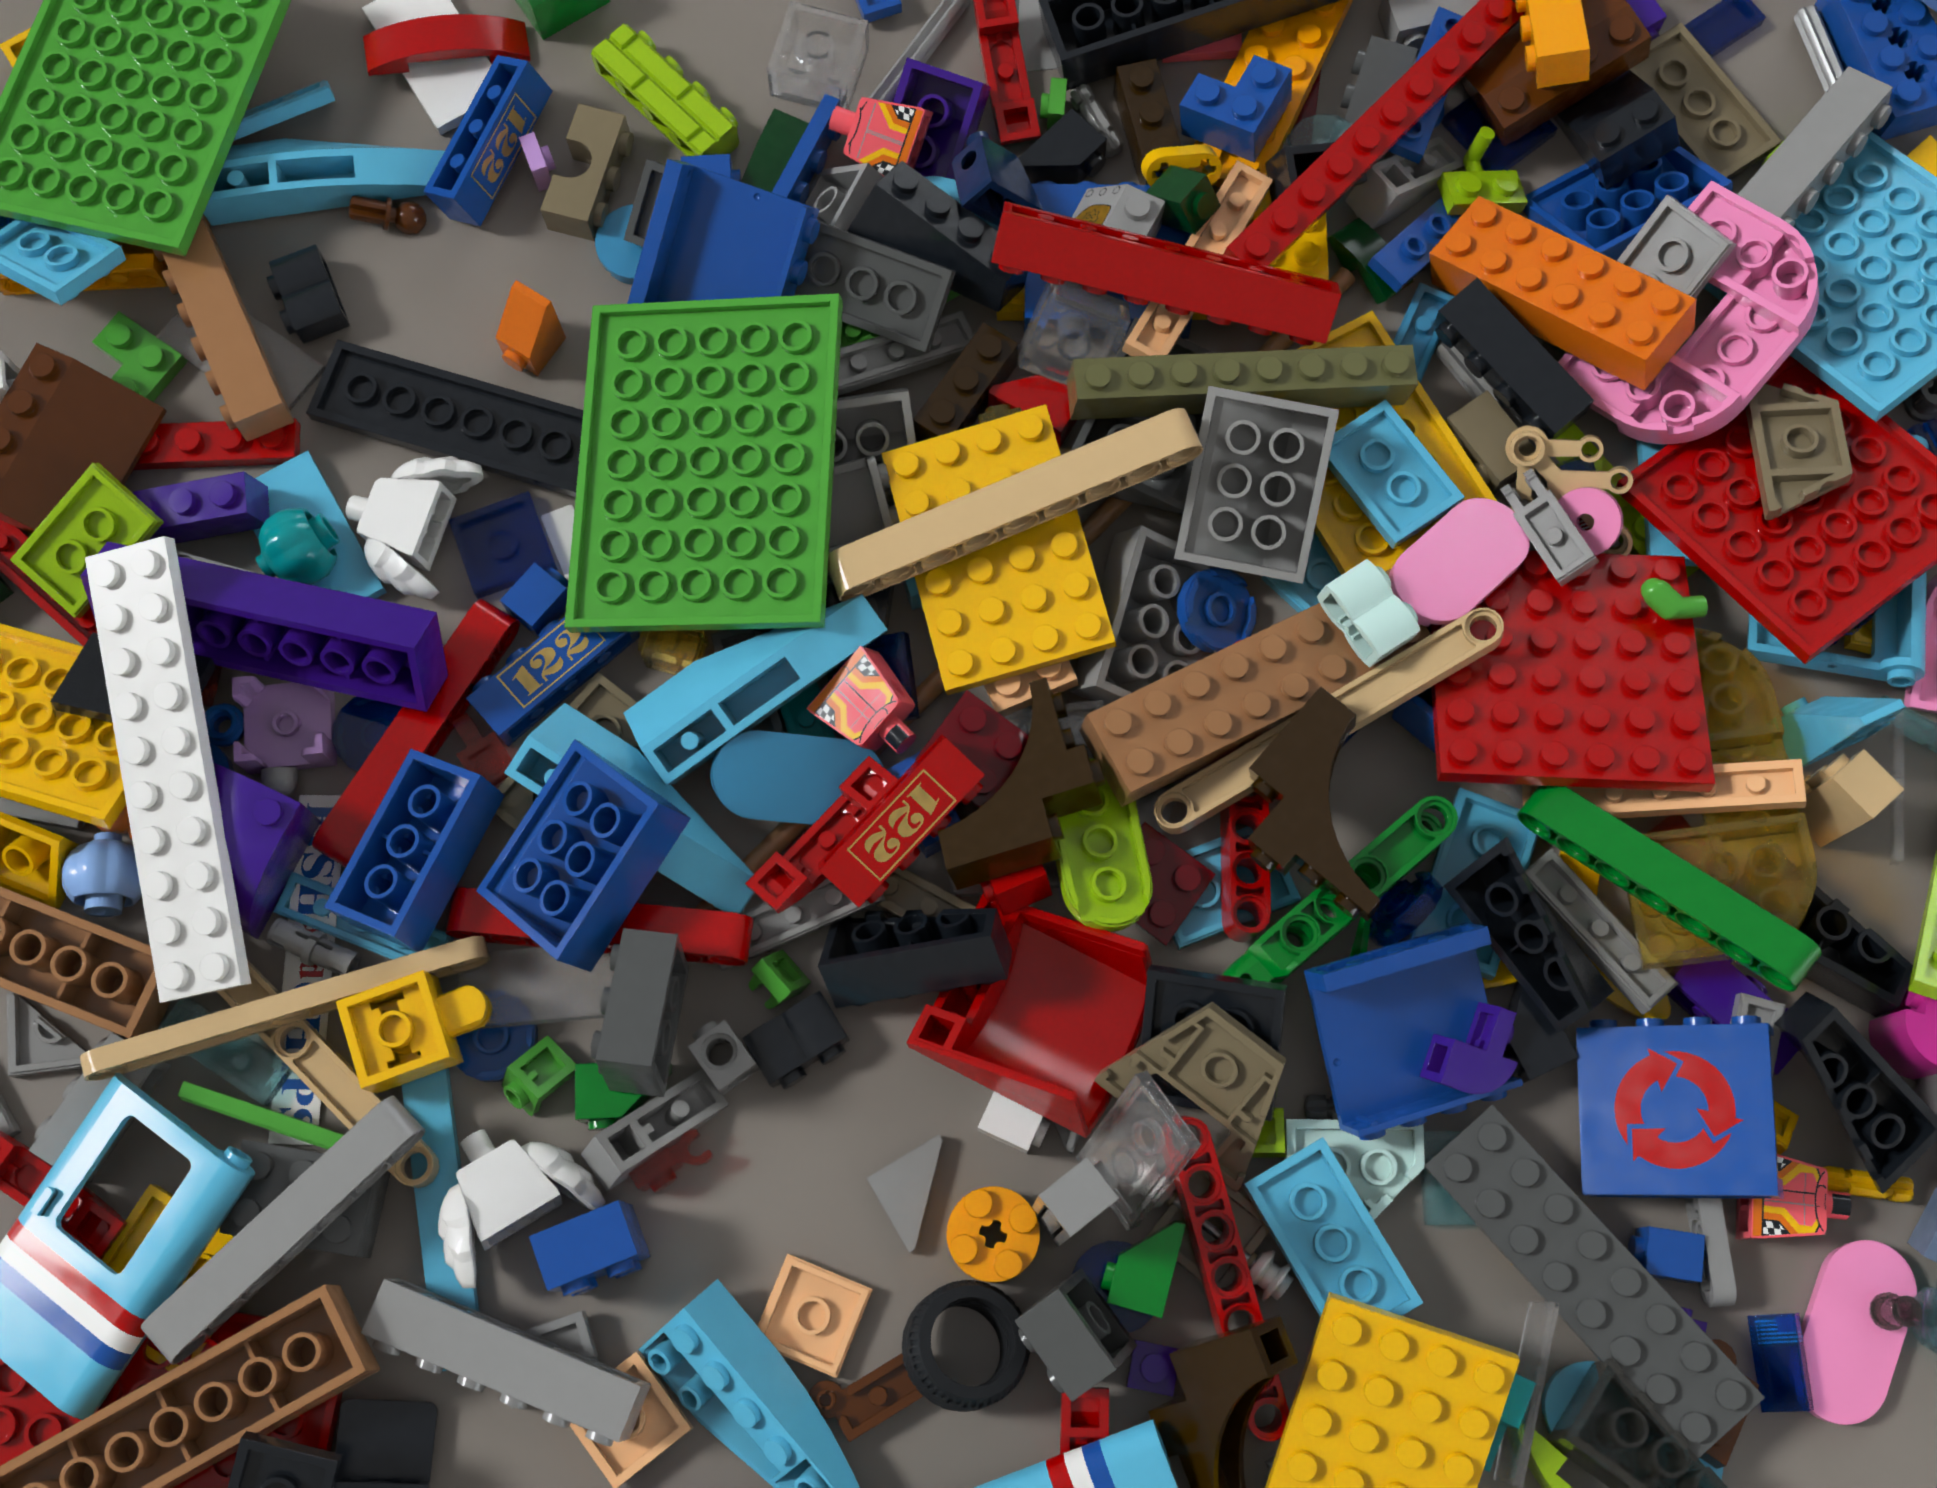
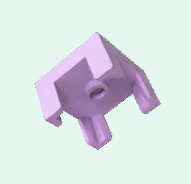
M255 676L232 677L233 700L243 707L244 746L238 741L233 743L234 763L250 775L261 774V769L270 767H296L300 770L337 766L334 691L294 682L264 685Z

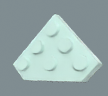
M1284 1120L1286 1151L1284 1160L1324 1137L1373 1220L1425 1168L1423 1124L1414 1127H1401L1398 1125L1385 1129L1386 1135L1381 1138L1360 1140L1359 1137L1340 1130L1338 1120Z

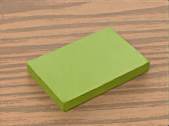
M92 463L10 560L74 618H82L91 608L80 577L86 569L85 557L98 554L107 541L127 546L147 541L164 521L100 463Z

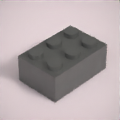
M623 928L620 944L614 943L610 954V970L614 971L611 987L605 986L602 992L600 1012L605 1016L602 1030H596L593 1034L591 1058L595 1059L598 1065V1072L603 1075L610 1091L664 1097L689 966L678 934Z
M242 1139L240 1150L252 1158L253 1161L250 1166L254 1169L255 1175L222 1223L219 1233L236 1236L324 1153ZM387 1171L305 1248L354 1257L371 1258L391 1173Z

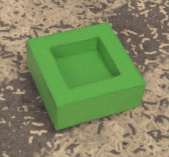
M1051 77L1050 94L1042 93L1040 118L1048 119L1047 131L1064 116L1067 89L1066 78Z

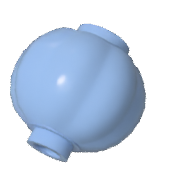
M115 832L94 834V840L77 845L70 851L62 867V886L68 898L74 904L83 906L86 914L95 917L121 915L123 896L126 897L124 907L135 905L142 897L134 847L123 842L122 835Z

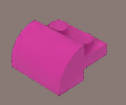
M1907 989L1899 1008L1889 1011L1890 1014L1869 1021V1039L1871 1046L1900 1076L1914 1080L1937 1074V1000L1910 992Z

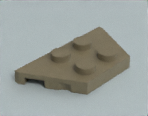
M1784 383L1782 389L1764 384L1747 404L1745 411L1765 520H1772L1848 483L1853 471L1838 400L1820 394H1808L1801 388Z

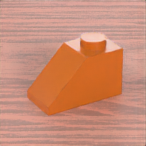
M516 280L511 286L496 334V340L503 353L501 357L509 366L520 372L525 368L538 376L564 342L566 336L552 302Z

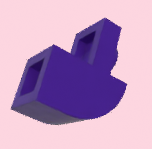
M1479 1002L1465 1043L1433 1034L1419 1077L1469 1094H1485L1498 1089L1512 1076L1518 1064L1516 1061L1503 1057L1505 1048L1511 1042L1514 1034L1513 1023L1517 1013L1503 1007Z

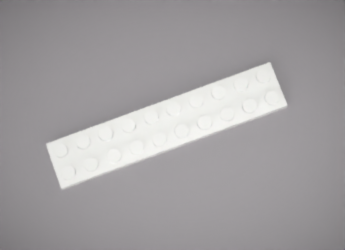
M162 536L85 557L160 1003L171 1002L251 984L175 539Z

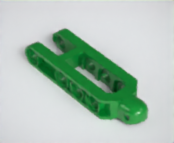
M1436 795L1427 796L1417 802L1348 862L1362 882L1380 899L1428 858L1452 834L1458 822L1457 811L1446 798ZM1433 808L1440 811L1445 818L1444 828L1442 829V824L1437 817L1424 810ZM1322 884L1319 889H1315L1268 929L1244 954L1229 965L1222 975L1280 984L1355 919L1349 917L1335 905L1333 900L1336 898V895ZM1321 906L1331 910L1334 918L1325 915ZM1286 934L1297 937L1301 947L1291 944Z

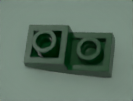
M774 108L757 142L741 182L772 192L809 123Z
M1357 218L1327 238L1342 266L1350 272L1358 270L1377 305L1397 294L1367 265L1371 258L1387 245L1383 238L1367 223ZM1413 279L1409 283H1407L1401 290H1403L1408 285L1413 283Z

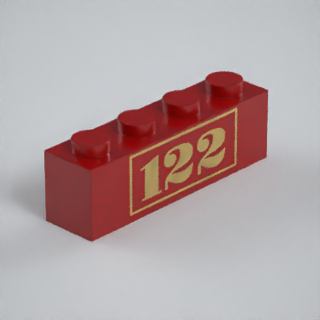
M941 734L818 863L819 871L857 907H860L866 900L873 904L889 887L886 879L898 867L901 871H904L919 856L921 851L917 846L928 835L935 838L938 836L937 831L948 826L952 820L948 815L949 812L960 801L964 805L968 804L980 792L983 785L979 781L985 774Z

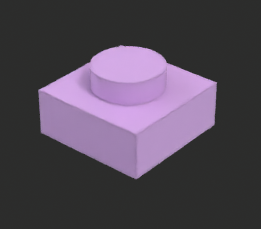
M534 132L519 137L539 192L548 189L551 181L549 171L556 169L548 145L539 147Z

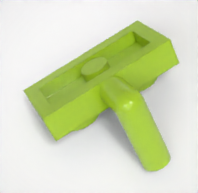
M1484 126L1480 128L1465 153L1463 165L1466 171L1442 172L1437 181L1448 215H1462L1478 196L1515 213H1522L1528 203L1517 170H1483L1480 160L1495 137V132L1490 127Z

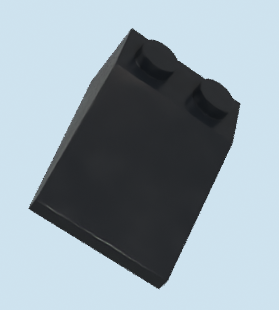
M1631 70L1621 74L1553 117L1606 190L1680 146L1676 116L1654 88Z

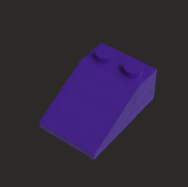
M907 57L893 102L921 107L934 112L914 170L924 177L940 176L955 180L952 161L955 156L967 147V138L974 132H977L991 90L990 86Z

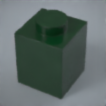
M1170 165L1146 191V193L1165 201L1162 225L1191 234H1196L1221 206L1206 174Z

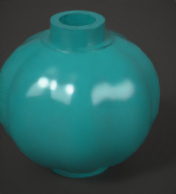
M283 509L272 514L262 525L258 536L261 554L256 557V561L262 572L267 576H277L281 579L311 585L325 578L332 571L337 560V553L334 548L330 552L328 549L338 544L340 540L334 528L323 514L319 513L313 517L306 509Z

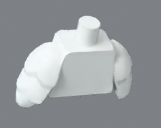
M453 456L435 459L429 457L416 458L399 466L391 478L377 479L374 482L369 498L357 495L349 498L346 505V516L349 520L359 522L357 533L366 541L364 545L365 558L372 571L383 583L392 584L395 589L404 595H416L425 599H433L440 593L434 584L413 566L430 571L457 500L453 494L466 492L470 487L483 480L481 465L467 460H460Z
M484 1129L478 1130L467 1136L460 1143L471 1163L456 1172L459 1183L448 1190L439 1212L438 1234L443 1240L445 1263L453 1269L455 1277L462 1288H476L477 1265L474 1227L481 1246L486 1251L561 1206L562 1199L559 1192L591 1211L604 1206L606 1201L601 1191L595 1186L593 1175L584 1167L575 1163L573 1156L564 1149L544 1142H529L520 1146L514 1139L495 1148Z

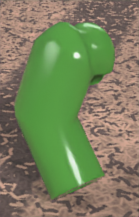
M1650 578L1641 586L1640 591L1644 601L1663 619L1705 617L1707 614L1708 604L1703 595L1682 597L1669 583L1658 578Z

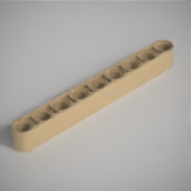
M1185 408L1168 410L837 548L829 553L828 573L841 602L861 594L864 597L1184 465L1198 457L1203 452V446Z

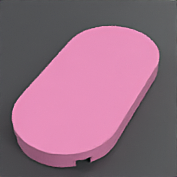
M1472 498L1462 501L1399 556L1389 574L1392 591L1402 602H1407L1413 607L1418 616L1419 625L1429 627L1431 624L1442 625L1440 628L1445 627L1474 610L1519 568L1528 554L1530 540L1513 515L1515 512L1500 502L1486 498Z
M1859 1240L1846 1243L1830 1252L1819 1270L1799 1331L1810 1408H1808L1799 1345L1794 1346L1791 1355L1789 1376L1792 1387H1795L1796 1393L1800 1398L1798 1400L1810 1414L1825 1422L1842 1425L1863 1422L1872 1417L1881 1408L1887 1396L1915 1308L1917 1286L1909 1264L1896 1250L1886 1244L1873 1240Z

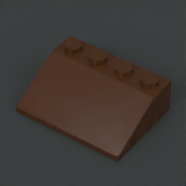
M1581 0L1590 46L1588 81L1537 89L1535 71L1527 72L1525 46H1529L1530 42H1522L1520 22L1460 80L1504 148L1649 58L1652 36L1629 3L1625 0Z
M36 343L0 403V520L32 534L92 463H100L117 480L125 485L165 416L166 409L78 360Z

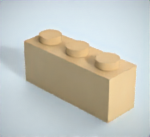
M1863 749L1850 758L1842 753L1829 765L1825 764L1812 776L1808 775L1804 778L1806 807L1783 810L1820 847H1823L1874 819L1905 789Z

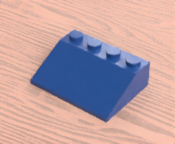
M1678 146L1607 190L1585 163L1527 194L1528 203L1523 212L1528 219L1617 261L1667 194L1688 208L1711 180L1732 192L1733 182L1681 146Z
M574 739L476 891L554 959L591 972L691 818L664 797L580 741Z

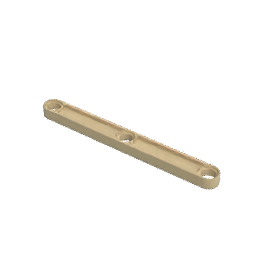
M1490 608L1474 609L1331 693L1332 696L1356 714V726L1349 735L1493 651L1500 645L1503 638L1504 622L1501 616ZM1486 620L1495 626L1496 633L1488 640H1479L1471 635V625L1476 621ZM1294 716L1160 795L1154 804V814L1162 830L1170 834L1184 833L1254 792L1251 787L1254 781L1250 778L1249 767ZM1173 801L1181 802L1187 807L1186 817L1178 823L1167 822L1162 817L1164 807Z
M472 936L94 1048L79 1056L84 1079L86 1081H98L112 1078L115 1073H129L338 1010L336 1005L338 1000L421 970H425L441 979L477 968L490 961L485 937Z
M248 959L251 984L216 991L231 1007L280 992ZM306 1019L258 1033L261 1039L349 1130L377 1104L383 1101L379 1094L361 1089L356 1071ZM293 1029H303L306 1034L304 1047L295 1053L287 1052L284 1045L287 1034ZM420 1139L388 1171L402 1184L421 1188L434 1181L440 1166L434 1151ZM422 1153L427 1159V1170L420 1178L410 1179L405 1173V1162L411 1155Z

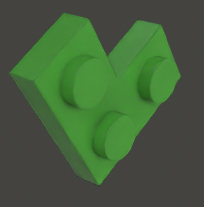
M120 311L92 341L100 351L122 365L111 379L153 402L188 362L182 354Z

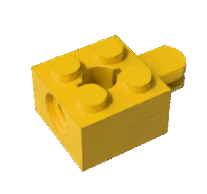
M425 970L336 1001L360 1087L363 1090L376 1094L463 1063L456 1036L485 1026L490 1021L492 1015V1003L488 995L474 986L466 985L443 994L438 977Z

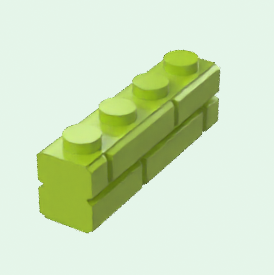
M623 23L610 34L609 39L605 38L592 49L591 56L596 72L685 156L730 154L738 147L740 143L737 132L738 122L734 115L726 107H721L720 109L715 107L710 102L711 97L699 82L694 81L691 84L683 77V70L675 59L669 55L663 58L656 52L655 43L643 30L636 33L628 24Z

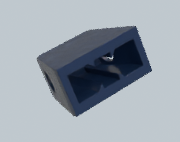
M977 131L971 134L966 141L967 147L955 156L952 161L961 206L998 227L1005 201L1043 210L1020 159L1012 152L993 142L989 133Z

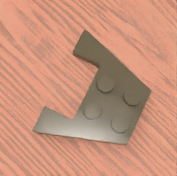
M1211 1002L1103 1068L1094 1081L1127 1106L1152 1074H1158L1230 1130L1215 1151L1224 1183L1238 1192L1243 1184L1287 1059L1218 1005Z

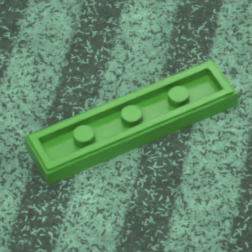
M183 1081L177 1095L180 1097V1100L327 1150L345 1135Z

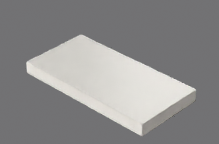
M375 0L362 7L365 16L374 30L411 19L459 14L451 0ZM486 56L408 63L409 72L402 73L439 134L443 135L459 126L492 64Z

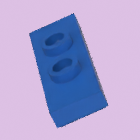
M1441 197L1377 252L1367 265L1397 293L1430 264V251L1462 215H1448Z

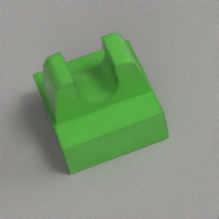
M782 949L759 960L751 969L754 975L748 985L751 991L759 989L764 985L771 993L770 999L765 1002L764 1006L767 1009H772L786 1000L801 994L811 981Z

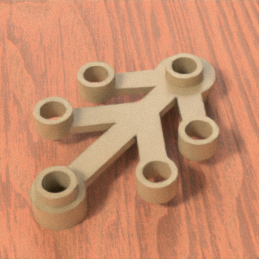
M1525 425L1515 429L1507 438L1505 446L1506 455L1510 462L1517 466L1516 491L1521 499H1526L1529 502H1532L1535 498L1532 496V490L1526 483V477L1523 473L1531 468L1533 471L1536 469L1547 481V491L1550 489L1557 500L1566 493L1583 487L1609 489L1615 494H1623L1629 491L1633 485L1632 473L1624 466H1616L1609 471L1561 470L1550 458L1580 457L1582 461L1587 463L1596 462L1602 457L1604 452L1603 442L1596 435H1586L1580 440L1548 439L1545 432L1540 428ZM1525 439H1530L1535 442L1536 449L1532 453L1525 454L1519 449V444ZM1592 441L1598 444L1599 450L1595 455L1587 456L1582 452V446L1586 442ZM1616 473H1624L1628 477V482L1622 487H1615L1611 483L1612 476ZM1583 514L1580 517L1590 528L1594 526V519L1591 515ZM1623 525L1621 532L1623 537L1622 543L1619 546L1611 547L1603 553L1627 556L1633 546L1632 534L1629 529Z

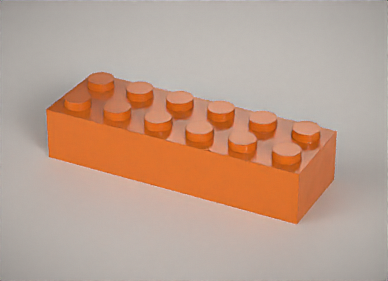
M1481 196L1475 199L1429 253L1433 285L1456 296L1478 278L1531 334L1644 391L1693 333L1695 328L1696 298Z

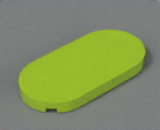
M1106 781V785L1098 787L1103 804L1059 817L1065 839L1057 841L1061 858L1055 861L1063 900L1070 913L1087 927L1115 932L1130 927L1143 915L1152 897L1153 882L1136 801L1121 807Z

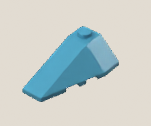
M1824 696L1808 703L1806 698L1803 697L1781 708L1783 716L1771 724V727L1789 759H1802V766L1804 768L1873 736L1887 727L1890 721L1895 719L1894 716L1898 715L1905 708V705L1901 699Z

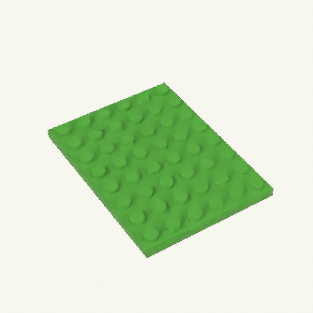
M43 0L0 96V216L186 256L291 0Z
M839 293L592 306L565 629L570 633L825 628L843 300Z

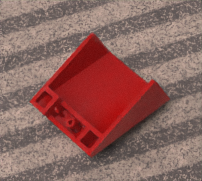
M983 893L975 909L997 908L1013 951L1008 978L993 984H977L940 992L933 1006L925 1005L906 1043L909 1048L1087 1138L1113 1095L1094 1081L1096 1076L1103 1068L1133 1051L1142 1032L1147 972L1152 964L1149 947L1144 942L1106 930L1087 927L1080 922L1030 906H1025L1003 916L997 902L993 901L988 904Z

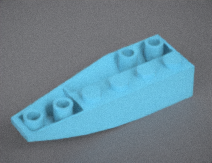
M288 138L233 145L229 150L203 214L209 223L215 226L348 207L352 196L386 201L387 197L396 200L424 196L426 194L423 191L445 151Z
M861 594L826 608L825 628L773 629L692 662L623 714L640 749L666 785L676 784L714 757L716 752L733 737L754 728L848 660L859 646L866 647L887 632L888 629L864 595Z
M566 703L561 705L527 736L504 774L539 795L574 739L580 741L664 797L691 818L657 871L722 911L740 914L743 912L754 894L745 883L754 873L672 785L664 783L640 750Z
M718 1279L686 1305L638 1349L648 1360L651 1368L662 1377L677 1395L681 1404L692 1413L697 1421L773 1488H860L832 1431L805 1387L776 1347Z

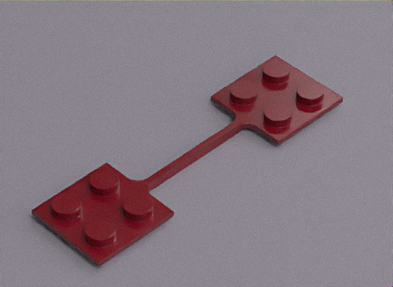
M966 690L916 757L915 761L943 734L985 774L979 781L983 785L982 789L970 801L980 808L993 797L1012 774L1022 756L1029 735L970 691ZM1143 822L1141 829L1153 882V893L1145 912L1135 924L1167 946L1216 874L1152 826Z

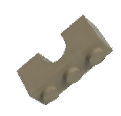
M578 103L566 140L573 160L588 163L590 167L585 173L577 177L569 178L553 174L540 210L548 230L595 241L598 228H602L605 218L609 214L608 201L611 192H617L621 182L620 166L624 156L629 157L631 154L634 135L629 131L624 114Z

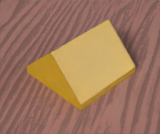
M0 811V886L59 909L67 896L62 886L63 863L70 851L79 844Z

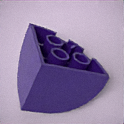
M213 763L242 931L258 939L271 917L291 873L294 872L321 820L302 803L244 775Z

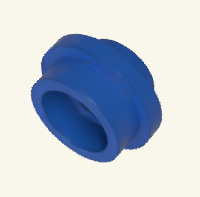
M226 703L217 704L205 712L210 743L219 747H227L239 741L244 735V715L234 705ZM225 720H231L230 728L226 732L220 733V724Z

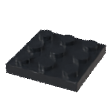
M1151 964L1147 972L1141 1045L1207 1004L1214 1002L1269 1046L1281 1053L1288 985ZM1152 1074L1136 1095V1099L1203 1110L1158 1074ZM1276 1091L1272 1099L1268 1114L1266 1116V1121H1272L1275 1110Z

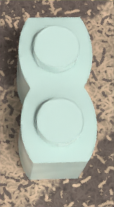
M1368 559L1325 585L1317 595L1318 601L1327 616L1343 631L1353 651L1369 668L1410 642L1421 631L1418 625V616L1413 607L1407 602H1402L1393 594L1388 574Z

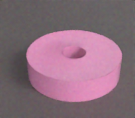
M1583 487L1566 493L1558 500L1595 555L1607 551L1616 543L1623 528V513L1619 503L1611 494L1599 488ZM1583 514H1589L1594 519V526L1590 530H1584L1579 524V519Z

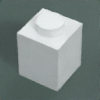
M994 1091L977 1131L1027 1154L1031 1144L1040 1148L1050 1122L1044 1120L1043 1116Z

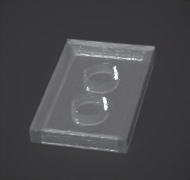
M1144 1071L1134 1075L1076 1156V1159L1080 1163L1088 1157L1093 1165L1101 1160L1114 1175L1119 1186L1113 1191L1119 1199L1110 1205V1208L1124 1228L1129 1231L1139 1227L1199 1149L1201 1143L1148 1071Z

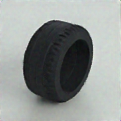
M975 1280L954 1281L939 1287L926 1296L911 1312L902 1337L903 1362L913 1385L930 1402L951 1411H976L1002 1400L1015 1389L1022 1379L1030 1357V1350L1021 1341L1018 1333L1019 1327L1015 1323V1320L1023 1314L1020 1308L999 1288ZM950 1307H967L979 1312L991 1323L996 1331L1000 1344L999 1363L994 1375L984 1384L978 1386L959 1384L946 1376L934 1359L931 1349L932 1328L938 1315Z

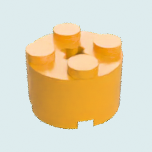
M989 1186L971 1191L954 1207L947 1224V1244L954 1262L966 1275L986 1283L1008 1281L1022 1273L1033 1261L1040 1242L1039 1222L1031 1205L1018 1193L1003 1187ZM992 1222L999 1223L1001 1225L1000 1232L1006 1235V1241L1004 1243L996 1242L994 1248H988L985 1246L986 1238L979 1234L982 1227L990 1228Z

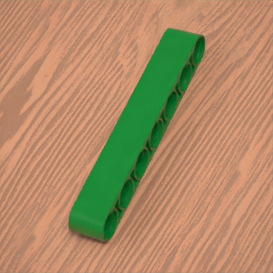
M1539 785L1517 813L1520 822L1534 834L1780 989L1789 992L1795 991L1822 954L1818 944L1804 933L1566 786Z

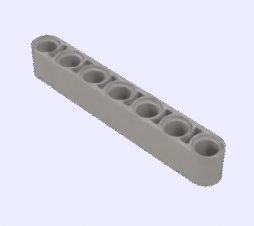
M390 1096L381 1101L152 1312L142 1323V1331L172 1365L184 1360L400 1160L423 1137L425 1129L395 1096Z

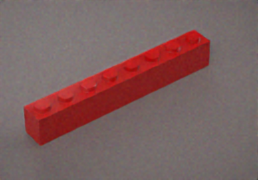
M1006 201L1004 202L991 263L999 264L998 268L1010 274L1020 275L1024 271L1040 274V278L1043 281L1051 284L1063 285L1065 281L1081 284L1082 289L1089 293L1105 295L1107 291L1123 294V298L1126 301L1134 304L1147 305L1149 301L1164 304L1166 310L1175 314L1189 315L1190 311L1207 315L1206 318L1216 324L1231 325L1232 321L1248 325L1247 328L1257 334L1272 335L1273 331L1289 335V339L1296 343L1309 346L1313 345L1314 341L1326 344L1341 298V291L1337 282Z

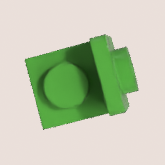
M547 1035L507 1067L502 1082L504 1095L515 1108H523L530 1116H533L539 1111L544 1099L575 1075L576 1063Z

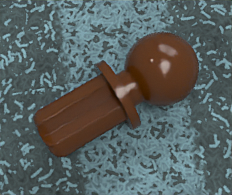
M352 196L350 199L348 213L351 219L383 225V230H388L389 223H394L401 232L412 235L423 230L427 221L424 209L415 202L407 201L399 204L397 207L391 206L392 198L387 197L386 201L360 196Z

